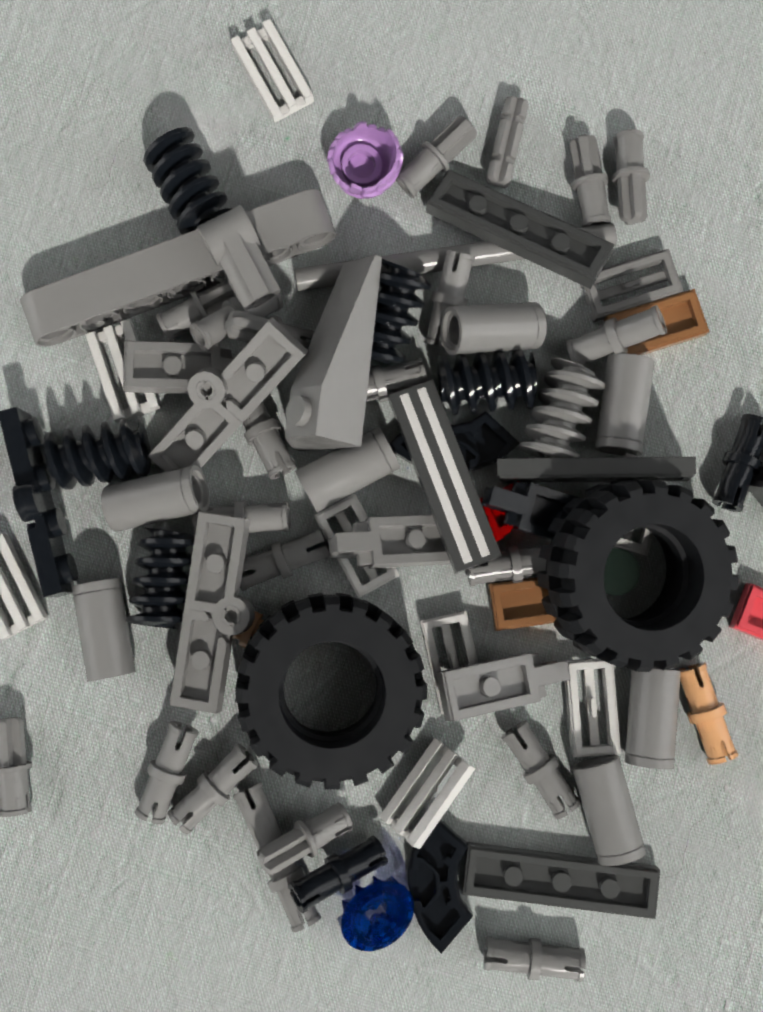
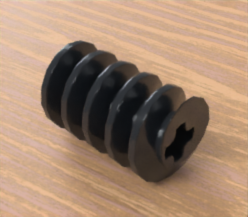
M188 127L176 128L158 137L148 147L143 159L148 171L152 172V179L156 187L161 188L160 195L164 202L169 204L168 210L172 218L177 220L176 226L182 235L197 230V226L233 209L225 208L219 210L227 202V196L225 192H213L219 186V181L216 176H206L211 169L208 160L199 159L203 153L200 144L191 143L195 135L192 129Z
M382 259V265L388 270L387 272L380 273L379 286L381 290L378 291L371 359L389 364L390 362H403L406 356L395 346L396 344L411 343L412 338L402 330V327L417 326L419 320L409 313L408 310L409 308H423L425 302L415 294V290H429L432 284L422 277L420 273Z
M514 350L508 364L504 353L497 351L493 355L491 365H489L484 353H476L472 367H470L464 354H458L453 368H451L445 355H439L437 366L439 396L442 404L443 402H448L453 415L458 414L462 400L467 401L471 413H477L480 399H485L490 412H495L498 400L504 397L509 410H514L518 396H523L527 408L533 409L536 398L537 377L535 359L532 352H530L527 362L522 350Z
M126 418L121 419L118 434L113 433L107 422H102L100 437L96 438L88 425L83 426L82 437L79 441L76 440L70 429H64L62 444L57 443L51 432H47L44 435V452L48 471L53 480L65 490L73 489L77 481L82 486H91L95 482L96 477L102 483H109L113 479L114 473L119 479L126 480L130 478L133 469L142 477L150 473L151 459L148 455L151 453V449L141 418L138 422V430L134 431L131 429Z
M144 528L154 533V535L140 539L138 545L151 552V555L137 558L135 564L147 570L148 574L133 578L132 583L144 589L145 594L130 597L129 600L130 603L141 608L142 613L127 616L126 621L138 625L179 629L174 624L182 622L183 610L177 608V604L185 603L186 591L180 589V585L188 584L189 573L183 570V566L191 565L192 554L185 550L186 547L194 545L195 536L176 531Z

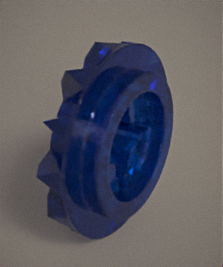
M373 876L370 885L364 888L355 885V895L351 899L342 900L343 914L337 920L344 939L351 947L360 951H376L391 945L404 934L413 917L414 901L407 887L400 884L393 876H390L385 881ZM381 904L385 912H381V914L374 913L369 919L365 912L369 909L376 910Z

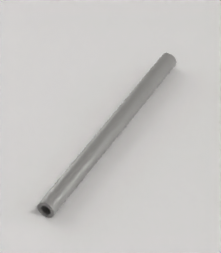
M614 223L580 228L616 246L617 234ZM488 241L381 256L384 260L401 265L420 274L442 271L446 250L475 256L472 267L525 259ZM349 261L295 268L298 292L334 287L343 264ZM381 264V272H387L388 269Z

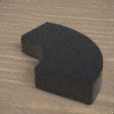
M487 411L470 422L451 425L468 471L478 470L497 462V459H502L520 444ZM400 432L389 445L397 456L412 464Z
M440 819L420 849L411 848L408 864V886L416 919L428 940L442 954L470 921L473 914L461 898L457 885L459 862L468 848V844Z

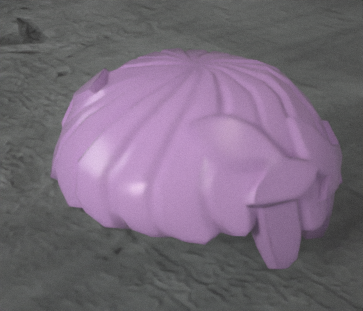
M361 121L355 124L353 129L347 128L335 137L329 148L327 162L330 174L344 192L356 198L369 199L381 195L393 185L402 168L404 154L398 138L391 129L377 128L374 124L367 125L366 122Z

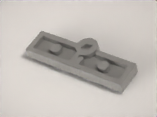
M272 317L223 372L217 368L207 367L202 368L191 377L188 382L187 391L189 398L194 403L193 406L152 450L148 457L165 472L192 465H197L201 469L308 353V350Z
M198 512L170 706L215 714L222 711L233 635L247 631L255 619V610L252 604L246 598L239 596L251 519Z

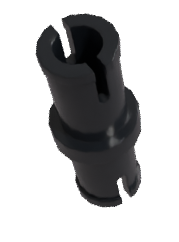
M744 414L742 416L731 451L725 453L722 460L725 469L716 495L712 499L714 505L721 506V503H724L722 508L733 512H741L743 510V504L753 475L759 474L762 467V462L759 458L763 449V424H760L763 417L753 414Z
M373 835L365 842L340 856L335 853L324 859L325 864L296 881L288 883V889L291 891L290 895L296 907L301 913H305L309 908L338 891L341 894L350 891L353 888V882L388 864V858L385 856L386 852L380 841Z

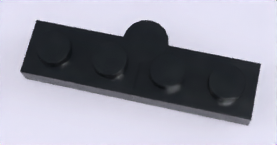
M18 407L0 411V423L16 484L12 489L13 501L22 521H35L34 523L27 524V533L43 597H61L72 594L73 581L78 580V570L73 556L70 553L66 554L62 538L67 533L66 522L62 511L54 506L51 490H54L56 485L48 471L46 462H43L39 446L44 444L42 427L36 417L32 418L31 414Z

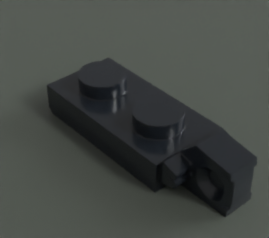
M514 482L512 491L492 486V488L486 487L481 504L484 507L504 512L503 524L513 526L515 530L552 541L555 535L548 532L547 529L553 519H565L568 514L564 511L563 507L573 498L579 497L535 483L523 484Z

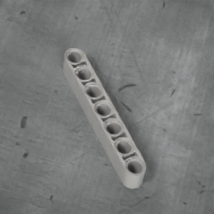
M316 189L300 191L246 211L259 239L260 245L258 247L268 266L318 249L330 243L336 237V232L322 195ZM197 229L31 290L20 298V302L35 344L40 347H46L66 342L86 333L188 297L193 291L196 293L204 291L228 278L221 265L217 266Z

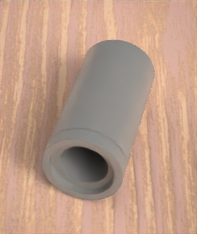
M537 302L449 306L444 310L441 319V339L445 350L450 355L538 349L542 346L547 331L545 312Z
M628 353L607 356L604 377L605 388L602 391L595 450L622 456L626 453L636 456L642 455L655 363L653 359Z
M377 427L362 435L361 447L337 448L295 472L318 513L400 469V465L383 432Z
M197 465L107 485L103 488L101 494V506L105 520L110 528L117 532L198 514V512H206L210 505L208 484L202 470Z
M120 578L72 586L87 682L136 672Z
M656 667L650 672L631 670L625 763L654 769H674L681 670H661Z
M618 755L599 756L573 765L572 770L598 864L602 866L623 865L645 856V846L620 757Z

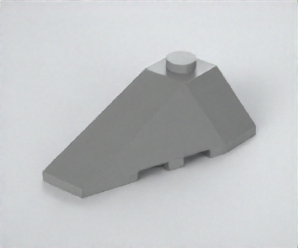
M374 254L345 262L342 266L307 349L308 353L304 356L290 390V398L286 407L285 439L294 450L311 451L361 447L382 264L381 256Z

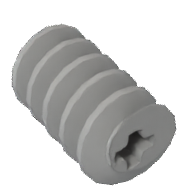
M555 357L551 359V365L555 370L547 372L544 377L545 383L550 388H543L538 393V399L545 406H536L531 412L532 417L540 424H529L525 428V434L534 442H522L519 448L537 458H579L580 455L570 448L569 444L570 442H585L586 436L575 429L576 425H591L592 418L582 412V408L598 407L599 401L589 395L588 392L589 389H604L605 383L595 377V373L585 366Z

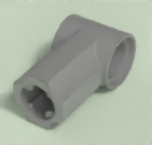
M241 205L197 226L212 259L217 266L221 265L244 311L256 308L281 293L258 247L260 242Z

